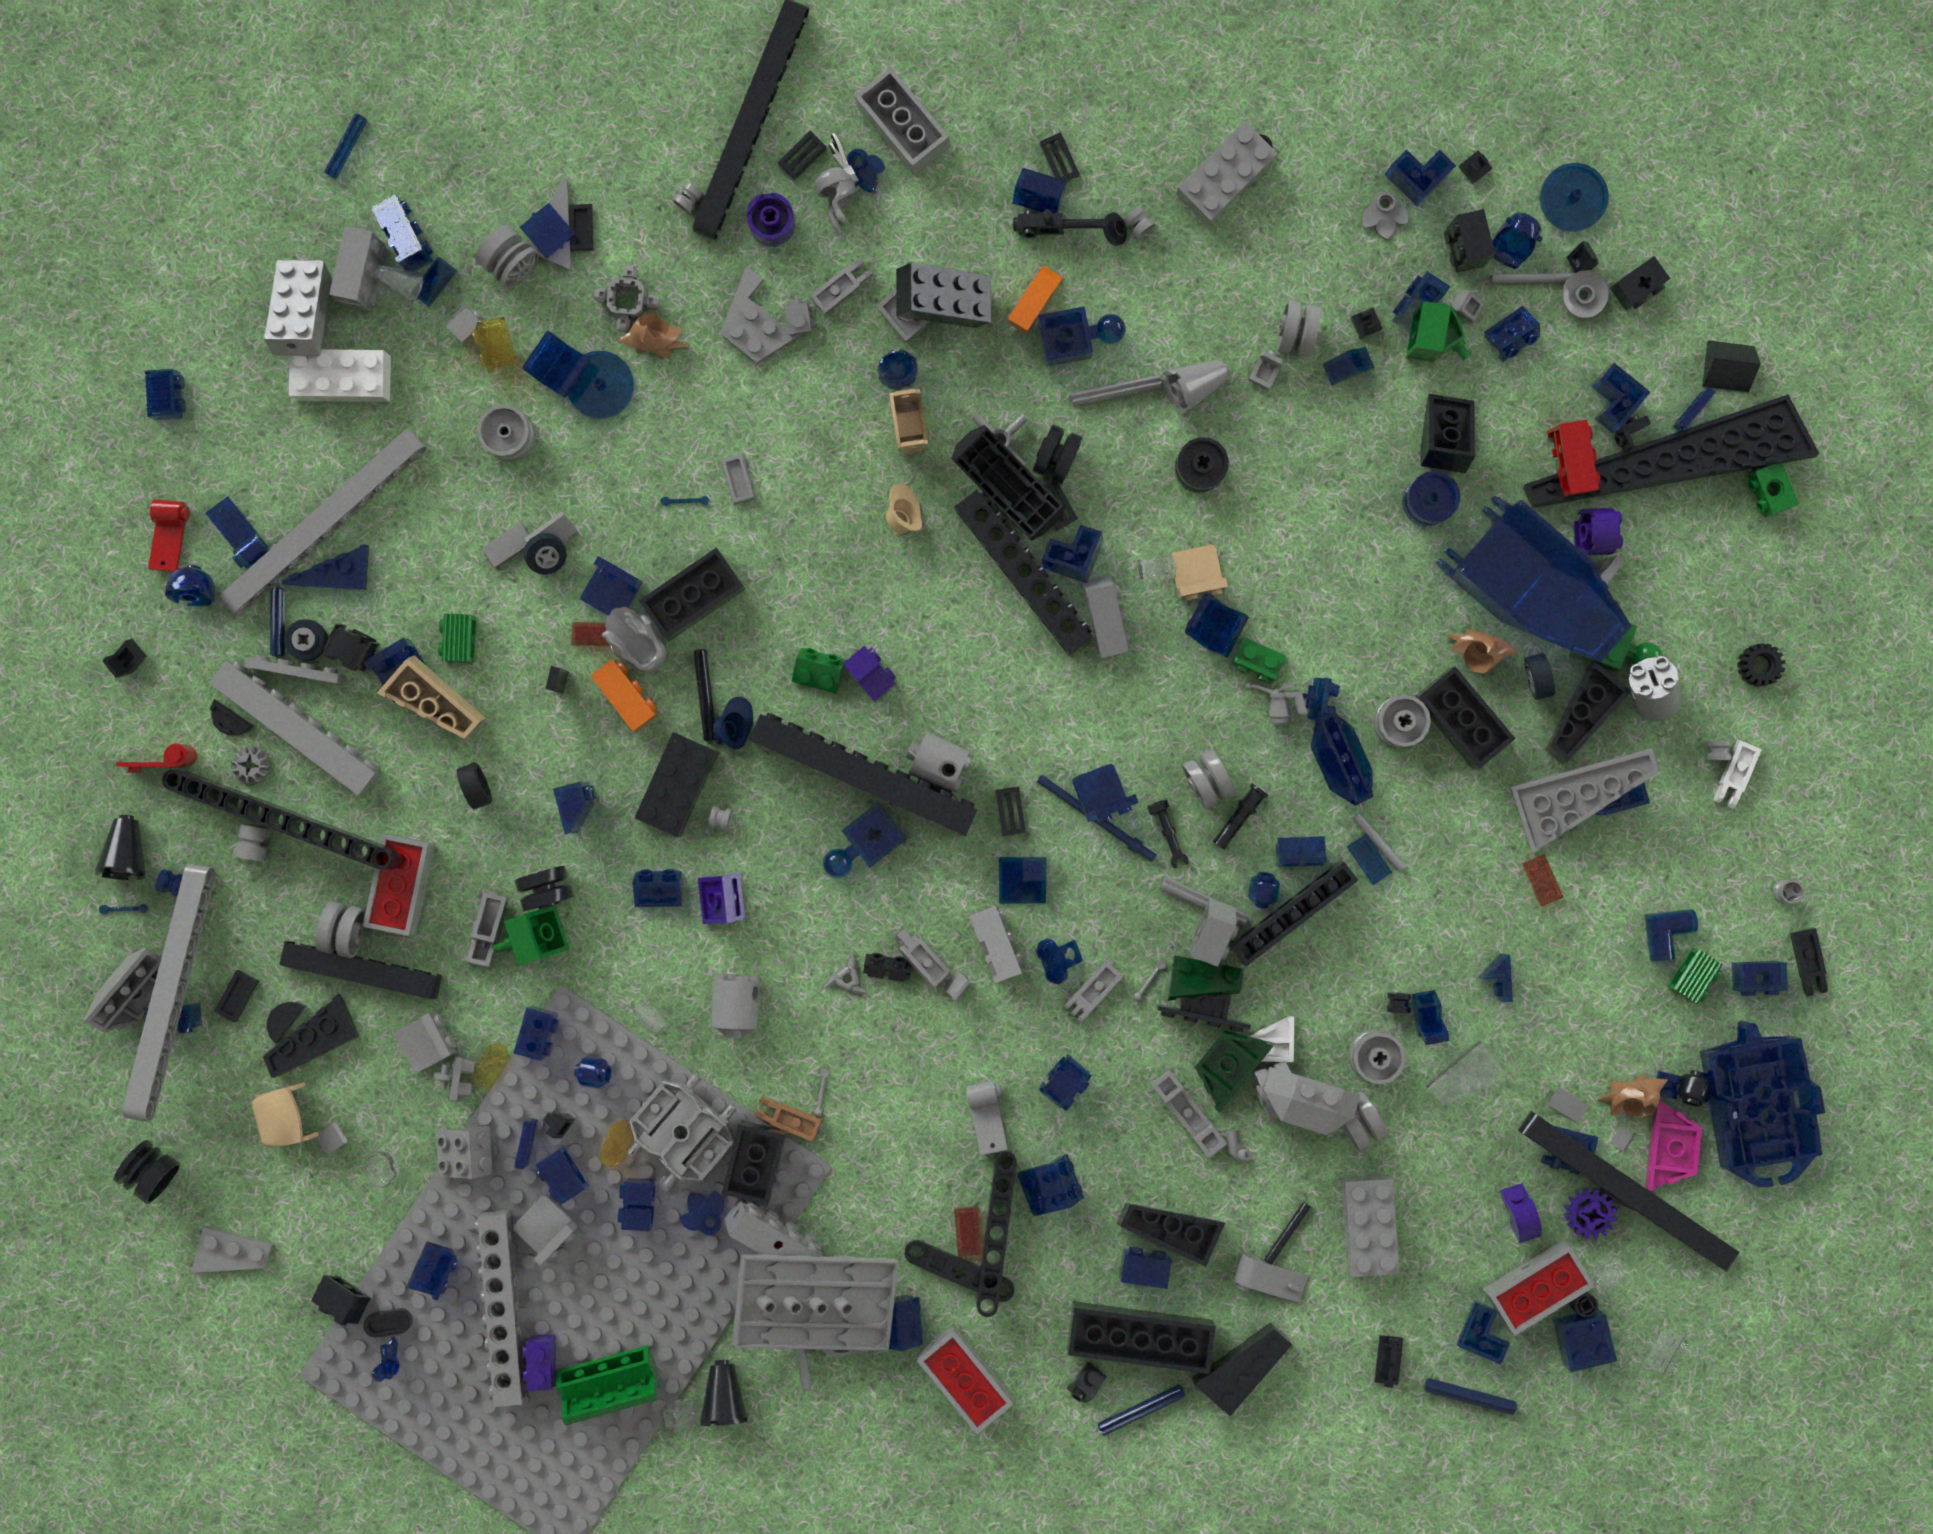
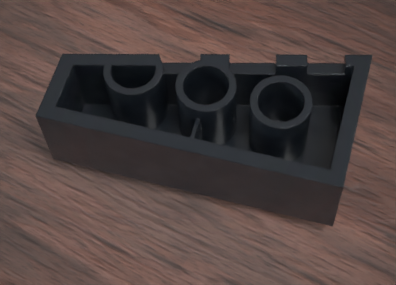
M1593 661L1588 665L1545 750L1562 765L1567 763L1631 691Z
M1127 1202L1117 1221V1225L1205 1267L1225 1225L1224 1222Z
M1270 1322L1247 1338L1245 1342L1213 1362L1210 1367V1374L1197 1373L1193 1376V1383L1231 1416L1292 1346V1343L1286 1335Z

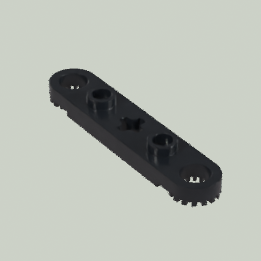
M912 1240L906 1245L905 1258L911 1264L977 1292L981 1266L921 1240ZM912 1247H921L923 1255L920 1258H913L909 1252ZM962 1265L963 1271L966 1273L965 1275L960 1274L958 1277L955 1275L956 1271L953 1268H958ZM987 1275L984 1278V1285L988 1287L994 1286L997 1281L994 1275ZM1002 1276L1001 1283L1008 1285L1009 1292L1006 1295H1000L999 1301L1007 1302L1014 1295V1284L1009 1278Z

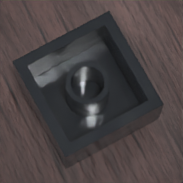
M1484 209L1456 215L1444 232L1445 242L1447 245L1450 244L1452 251L1450 253V263L1452 267L1456 268L1457 273L1484 267L1495 255Z

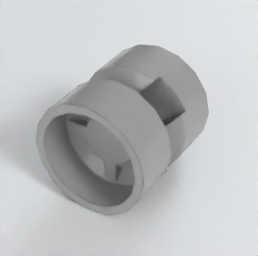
M240 824L238 837L241 839V842L236 844L234 856L248 860L266 861L268 848L265 846V843L270 841L272 829L251 824Z

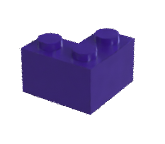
M863 646L846 660L843 665L871 699L876 702L896 686L893 680L897 677L888 667L885 670L881 667L879 662L882 659L872 647L868 650Z

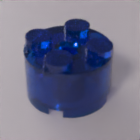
M1066 1054V1057L1063 1056L1048 1073L1047 1080L1049 1081L1047 1084L1043 1081L1038 1091L1060 1109L1063 1108L1067 1111L1075 1101L1073 1099L1077 1093L1082 1094L1090 1084L1088 1081L1092 1075L1090 1071L1073 1057Z

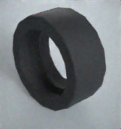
M473 762L457 769L458 782L469 806L475 810L492 802L491 791L480 766Z

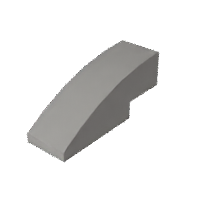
M484 892L471 935L472 942L466 959L468 965L492 970L496 956L492 945L499 943L507 897Z

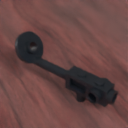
M1028 210L1024 214H1018V217L1013 218V231L1019 232V235H1023L1026 238H1034L1036 235H1064V229L1103 228L1107 241L1113 246L1122 245L1127 237L1126 225L1122 217L1115 212L1107 214L1104 219H1064L1063 213H1052L1050 210L1037 213L1036 211Z

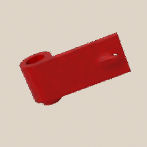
M154 499L152 501L150 517L155 523L148 565L149 570L178 572L185 521L190 516L189 507H186L185 502Z
M175 743L165 749L164 762H116V767H128L127 773H141V767L186 768L195 763L197 753L190 745Z

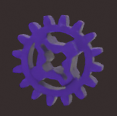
M1584 1187V1193L1575 1190L1576 1197H1568L1571 1204L1564 1205V1208L1569 1211V1213L1564 1214L1566 1220H1571L1567 1225L1570 1229L1575 1228L1574 1232L1576 1235H1580L1583 1232L1585 1239H1588L1590 1234H1592L1595 1240L1598 1239V1233L1607 1236L1605 1230L1607 1228L1614 1229L1610 1224L1611 1221L1615 1222L1618 1220L1612 1215V1213L1618 1212L1615 1206H1611L1614 1200L1611 1197L1607 1198L1608 1194L1605 1191L1599 1194V1190L1596 1187L1592 1189V1192L1587 1187ZM1599 1200L1605 1205L1606 1211L1600 1209ZM1593 1209L1596 1213L1590 1214L1588 1217L1586 1213H1591ZM1576 1215L1582 1218V1225L1577 1222Z

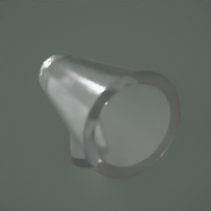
M379 264L373 271V277L380 282L375 289L379 295H384L388 289H391L408 302H413L421 291L423 275L420 272L386 265L381 266Z

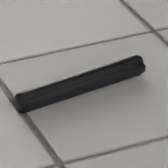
M698 649L694 651L703 739L704 741L716 740L713 732L715 719L707 651L705 649Z

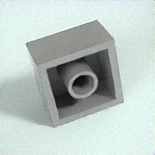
M1211 898L1209 899L1192 938L1191 957L1217 967L1221 959H1226L1230 948L1228 947L1229 940L1235 939L1239 928L1237 926L1239 918L1236 917L1235 907Z

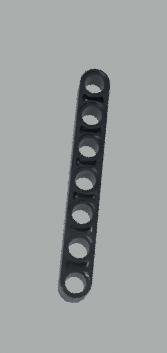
M284 941L279 962L281 966L423 998H438L442 975L440 974L435 976L431 975V972L418 969L413 971L409 970V967L395 964L390 966L386 965V962L373 959L363 960L364 957L354 956L352 959L337 955V951L329 954L317 951L315 946L301 943L300 945H295V942Z
M1007 1150L998 1152L994 1159L976 1297L977 1310L984 1317L993 1316L997 1312L1017 1166L1015 1155ZM1003 1155H1009L1012 1158V1163L1007 1168H1003L999 1164V1160ZM998 1180H1008L1009 1187L1006 1191L1001 1192L997 1190L996 1183ZM1000 1202L1004 1203L1006 1206L1005 1212L1002 1215L994 1214V1205ZM993 1227H1001L1003 1234L1000 1238L993 1239L990 1237V1230ZM993 1250L1000 1254L999 1260L995 1263L987 1260V1254ZM987 1275H994L997 1281L994 1286L988 1287L984 1285V1278ZM984 1299H991L994 1305L991 1310L985 1311L981 1309L980 1305Z

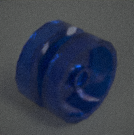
M1440 471L1425 472L1410 482L1404 490L1402 497L1403 510L1407 517L1417 525L1424 527L1436 526L1451 517L1458 509L1461 499L1460 490L1455 480L1448 474Z

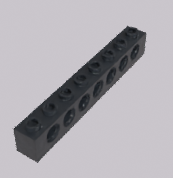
M976 489L954 507L955 511L1067 655H1071L1092 638L1089 634L1092 630L1085 621L1080 623L1075 616L1077 614L1076 609L1070 602L1066 604L1061 598L1063 593L1056 584L1051 585L1046 578L1049 575L1041 565L1037 567L1032 561L1034 556L1027 547L1023 549L1018 543L1020 538L1013 529L1008 530L1003 524L1006 520L998 510L994 512L989 506L991 501L984 492L980 494ZM977 512H986L988 519L985 522H978L975 519ZM992 530H1000L1003 537L998 541L992 540L989 536ZM1007 548H1013L1016 550L1017 556L1013 559H1007L1003 552ZM1022 566H1027L1031 570V575L1026 578L1021 577L1018 574V569ZM1037 584L1043 585L1046 590L1045 594L1036 596L1032 591L1033 586ZM1052 602L1060 607L1059 613L1054 615L1047 611V605ZM1064 621L1073 623L1074 630L1071 633H1065L1061 629V624Z

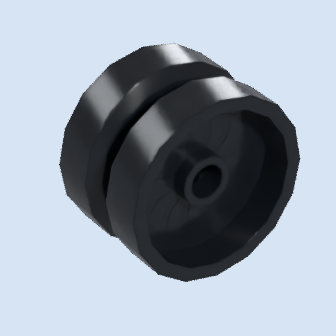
M1053 424L1038 450L1037 460L1032 472L1044 476L1048 473L1051 464L1055 465L1051 474V480L1062 485L1083 437L1072 432L1068 435L1063 445L1061 441L1064 436V428Z
M1198 437L1190 440L1182 447L1175 461L1174 472L1178 482L1185 489L1193 493H1205L1213 490L1224 479L1228 471L1229 458L1225 448L1218 441L1207 437ZM1198 463L1204 464L1205 469L1203 468V466H1202L1201 468H1199V467L1197 466V464H1198Z
M565 865L514 880L518 892L522 893L533 890L534 893L524 896L520 900L523 912L560 904V901L574 897L571 885L565 884L555 887V883L564 881L568 877Z

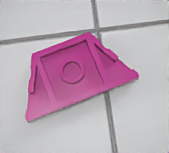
M1659 1100L1657 1108L1653 1113L1645 1188L1649 1191L1656 1190V1187L1664 1184L1678 1182L1681 1178H1689L1698 1173L1702 1127L1661 1100Z

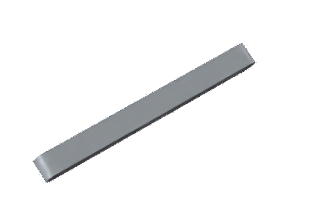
M411 429L402 432L226 588L220 595V598L236 616L244 613V609L247 606L250 607L262 597L261 593L271 589L280 581L279 577H284L297 565V561H302L314 550L313 547L315 545L319 546L332 534L331 531L333 529L337 530L349 519L348 516L351 513L354 515L366 504L365 501L368 498L371 500L384 488L383 485L385 483L389 484L401 473L400 470L403 467L407 468L419 457L418 454L420 452H425L427 447Z
M188 864L185 867L122 1112L124 1118L150 1122L156 1113L215 881V869L213 867Z

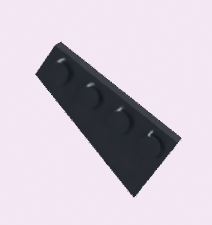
M337 994L332 998L329 1004L320 1008L306 1023H302L296 1028L297 1030L284 1038L266 1053L263 1059L271 1078H276L359 1037L342 995Z

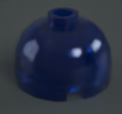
M188 565L174 571L169 576L165 596L177 604L182 600L192 601L187 606H210L212 601L214 602L215 583L207 572L201 570V567Z

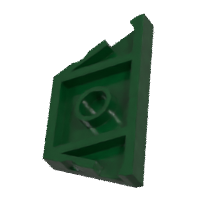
M1223 1031L1195 1066L1199 1077L1204 1081L1207 1093L1211 1094L1216 1104V1111L1220 1112L1273 1048L1274 1043Z

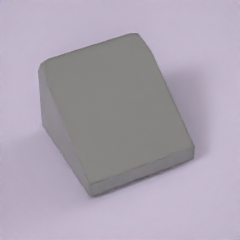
M1460 290L1452 307L1457 315L1474 323L1484 302L1472 291Z
M956 971L943 988L954 1000H958L969 986L970 980L961 972Z
M335 1122L319 1132V1136L315 1137L327 1155L348 1141Z

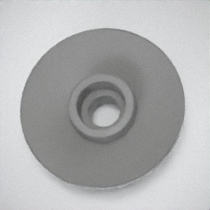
M1580 271L1573 274L1565 282L1562 290V300L1565 308L1572 315L1579 318H1589L1600 313L1606 306L1609 296L1605 280L1593 271ZM1581 291L1586 294L1584 300L1579 297Z

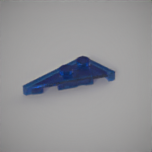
M360 545L355 550L339 554L336 558L325 560L301 573L292 574L287 579L282 580V585L366 590L369 545Z

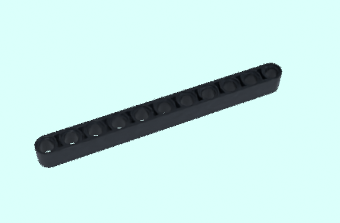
M793 0L784 1L695 218L693 232L713 240L717 239V231L721 230L727 215L725 213L726 209L730 208L735 196V187L738 188L744 171H742L743 167L747 166L753 152L751 150L752 145L756 144L761 132V123L764 124L770 110L768 106L770 102L773 103L779 88L777 84L779 81L781 82L788 66L786 62L790 60L795 49V40L799 39L804 27V18L808 17V6Z
M171 769L162 776V784L169 791L376 869L391 870L400 864L401 856L399 852L391 847L191 772ZM177 777H179V783H178V785H177V783H176ZM198 784L200 785V790H199V792H197V785H198ZM218 792L221 794L219 801L217 799ZM239 799L241 800V807H240V808H238V805H237ZM260 807L262 808L261 816H259L258 809ZM280 815L283 816V822L281 824L279 823ZM301 822H303L304 824V830L302 832L299 828ZM322 830H324L325 832V838L323 840L320 837ZM343 838H345L346 840V846L344 848L341 845V841ZM364 846L367 847L366 856H364L362 853V849ZM386 853L389 858L387 864H385L383 861V857Z
M1530 1111L1519 1127L1518 1131L1724 1271L1727 1272L1739 1255L1740 1252L1534 1112Z

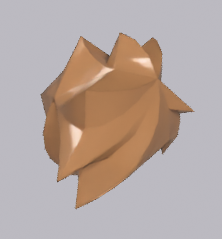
M644 313L633 324L629 333L617 340L626 346L635 348L637 354L652 352L666 358H670L673 349L689 346L677 340L682 328L668 326L666 320L660 319L656 313Z
M1468 629L1465 634L1446 635L1456 641L1451 651L1463 654L1465 665H1469L1472 672L1488 673L1505 656L1519 653L1513 646L1500 639L1497 635L1491 636L1477 630Z
M1641 1074L1633 1081H1610L1612 1091L1597 1101L1611 1102V1116L1626 1113L1630 1117L1636 1115L1642 1119L1645 1116L1653 1115L1659 1102L1660 1091L1668 1080L1647 1079L1644 1074Z

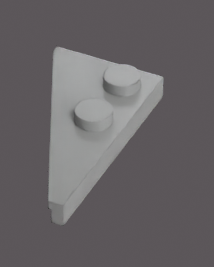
M561 178L531 244V248L533 247L539 253L540 258L571 271L568 181Z

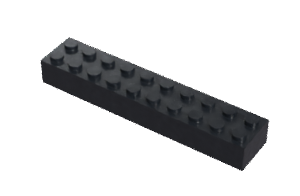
M767 712L766 716L760 714L749 738L750 741L962 835H967L977 812L973 808L974 803L963 798L961 802L952 799L954 794L940 789L939 793L931 790L932 784L919 779L915 783L909 780L911 775L898 769L896 773L888 771L889 765L875 760L874 764L866 761L868 756L855 750L853 754L845 752L847 747L832 741L831 745L824 742L825 737L812 731L807 735L803 733L804 728L792 722H789L788 726L781 723L783 719L769 712Z

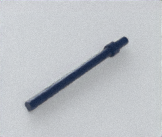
M1041 775L1037 783L1128 846L1127 848L1133 853L1138 852L1150 862L1157 856V854L1142 845L1143 842L1129 836L1044 775Z

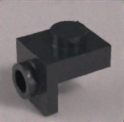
M1638 415L1624 421L1625 425L1615 430L1616 444L1622 447L1623 451L1634 447L1631 433L1651 424L1648 416L1640 419Z
M132 638L126 640L114 655L105 657L102 662L114 677L119 678L133 673L147 656Z
M1087 1362L1075 1381L1068 1385L1067 1390L1071 1392V1396L1075 1400L1086 1403L1094 1399L1107 1376L1093 1364Z

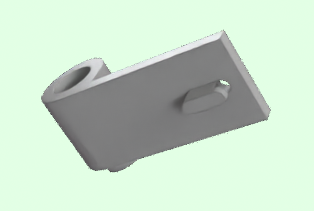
M994 1080L966 1085L980 1155L1008 1150L997 1099L1002 1098L999 1084H994Z
M1243 1253L1233 1281L1237 1283L1236 1287L1249 1292L1250 1289H1254L1299 1303L1308 1276L1266 1263L1258 1257Z

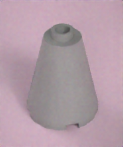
M1220 360L1177 367L1163 372V375H1166V379L1162 380V385L1170 404L1173 405L1175 402L1179 408L1175 411L1179 414H1185L1227 382L1230 372L1226 363H1222Z

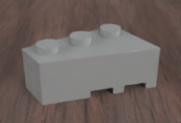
M1108 575L1081 582L1082 589H1084L1086 595V606L1090 613L1098 653L1101 658L1128 652L1127 644L1131 643L1128 630H1124L1123 627L1126 616L1123 607L1119 608L1118 599H1121L1118 585L1114 586Z
M996 905L970 914L971 922L995 984L1021 974L1019 966L1024 964L1019 951L1014 953L1011 944L1015 943L1011 931H1005L1002 922L1007 920L1002 908L997 909Z

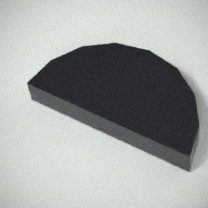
M217 699L213 700L210 707L212 723L220 732L227 735H242L254 727L253 724Z
M285 1002L279 1004L271 1011L267 1018V1031L275 1044L281 1040L305 1009L306 1005L300 1002Z

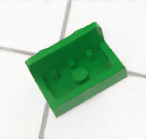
M801 648L796 657L791 682L836 694L844 667L843 663L846 660L835 654L827 655L817 652L812 648Z

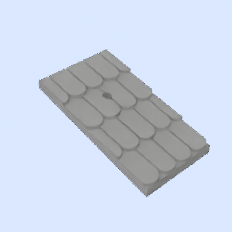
M778 1254L741 1255L732 1345L735 1348L889 1351L899 1262L886 1257H812L810 1255L779 1256Z

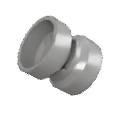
M686 181L682 186V192L676 194L673 202L687 214L691 215L695 210L697 202H701L705 195L692 183Z
M1141 205L1129 212L1123 219L1127 226L1132 227L1133 234L1137 239L1144 236L1155 226L1154 221L1145 215L1146 211Z
M1780 880L1773 886V896L1778 902L1796 904L1804 897V888L1797 881Z

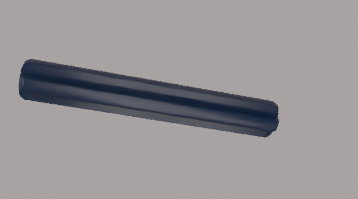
M1427 1378L1424 1389L1428 1393L1514 1415L1517 1409V1404L1513 1400L1432 1378Z
M1176 1385L1099 1422L1098 1428L1100 1433L1106 1436L1183 1399L1185 1393L1182 1386Z

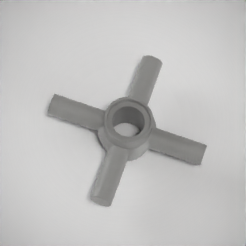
M979 413L972 418L979 427L985 425L995 436H1002L1006 440L1005 447L1024 466L1027 464L1011 447V436L1028 421L1023 414L1018 416L1005 430L1001 428L994 429Z

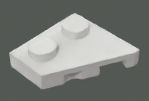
M1288 1016L1248 1035L1249 1037L1275 1044L1262 1060L1263 1062H1294V1016Z

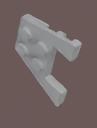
M747 266L743 272L720 334L758 364L791 341L801 337L804 333L789 335L788 327L782 326L750 300V297L764 282V279ZM810 317L811 328L813 329L818 323Z

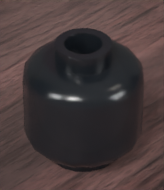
M1691 1070L1690 1074H1683L1681 1076L1678 1096L1684 1104L1701 1107L1702 1104L1709 1101L1712 1082L1705 1077V1073Z

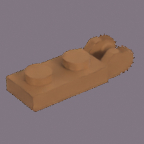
M761 1096L760 1102L763 1105L776 1109L774 1116L765 1111L756 1110L754 1113L756 1117L770 1122L772 1126L814 1142L823 1119L785 1103H778Z

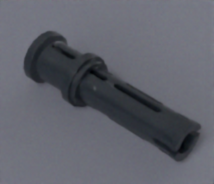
M1253 783L1250 785L1251 789L1243 800L1240 799L1238 801V808L1213 840L1215 844L1224 850L1248 817L1257 812L1256 808L1261 801L1269 796Z

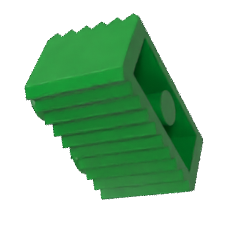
M444 614L443 619H440L439 631L443 633V639L438 645V655L442 656V661L474 663L476 616Z
M1692 948L1671 980L1668 988L1689 1002L1698 1004L1699 1001H1704L1708 996L1709 990L1707 989L1711 982L1717 981L1722 973L1720 968L1723 964L1703 951Z

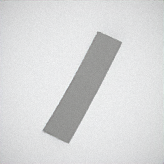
M1560 1087L1557 1088L1548 1103L1549 1106L1578 1124L1589 1105ZM1620 1126L1611 1144L1624 1151L1634 1133Z

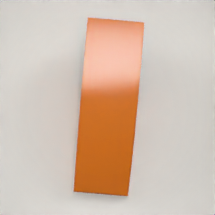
M1043 266L1013 309L1007 323L1028 335L1063 280V277Z

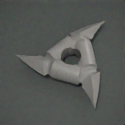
M850 951L849 965L838 971L836 975L833 974L823 989L837 984V986L851 991V993L869 994L858 986L859 975L857 969L859 968ZM850 974L852 981L846 983L843 980L844 975Z

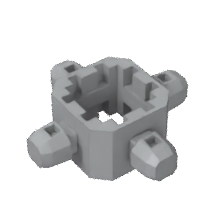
M626 265L624 268L623 278L616 277L609 282L608 291L605 288H598L594 291V300L603 304L607 302L609 310L615 317H618L617 328L620 332H629L632 324L630 319L637 320L645 313L646 307L648 309L660 308L661 302L660 297L657 295L649 294L647 296V290L637 280V268ZM628 288L639 291L636 309H617L615 305L619 289Z

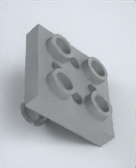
M896 289L877 305L878 309L906 342H909L931 322L925 320L915 321L912 318L896 316Z

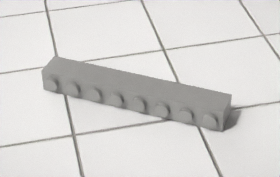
M225 660L210 680V685L355 794L365 796L381 775V772L376 769L378 766L373 761L367 758L363 760L358 756L359 751L349 744L347 746L339 742L341 738L334 732L323 730L320 721L312 716L307 718L302 714L304 710L293 702L289 704L283 700L285 696L280 691L274 688L272 690L265 686L267 682L256 674L252 676L246 672L248 668L244 667V664L237 660L235 662Z

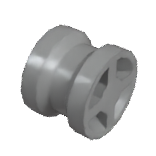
M1707 741V747L1709 748L1707 760H1732V755L1729 753L1732 741Z
M713 806L708 828H720L722 831L727 832L731 821L732 809L721 810L719 807Z

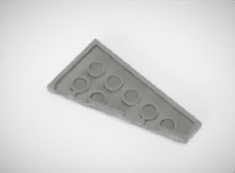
M1645 749L1513 785L1511 789L1532 854L1660 772L1654 749Z

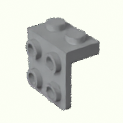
M436 1010L425 1014L420 1019L395 1032V1037L414 1072H420L458 1052L455 1048L454 1039L446 1031L444 1020Z
M489 1126L468 1130H437V1167L440 1177L473 1179L493 1174Z
M543 1195L514 1224L513 1230L538 1253L533 1260L541 1265L545 1260L550 1263L559 1254L556 1249L562 1243L566 1246L576 1236L573 1231L579 1225L548 1195Z

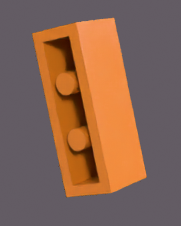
M612 659L594 672L591 678L632 732H638L658 716L655 712L658 708L650 698L646 700L641 694L644 689L636 679L632 681L627 673L630 671L622 661L617 662Z

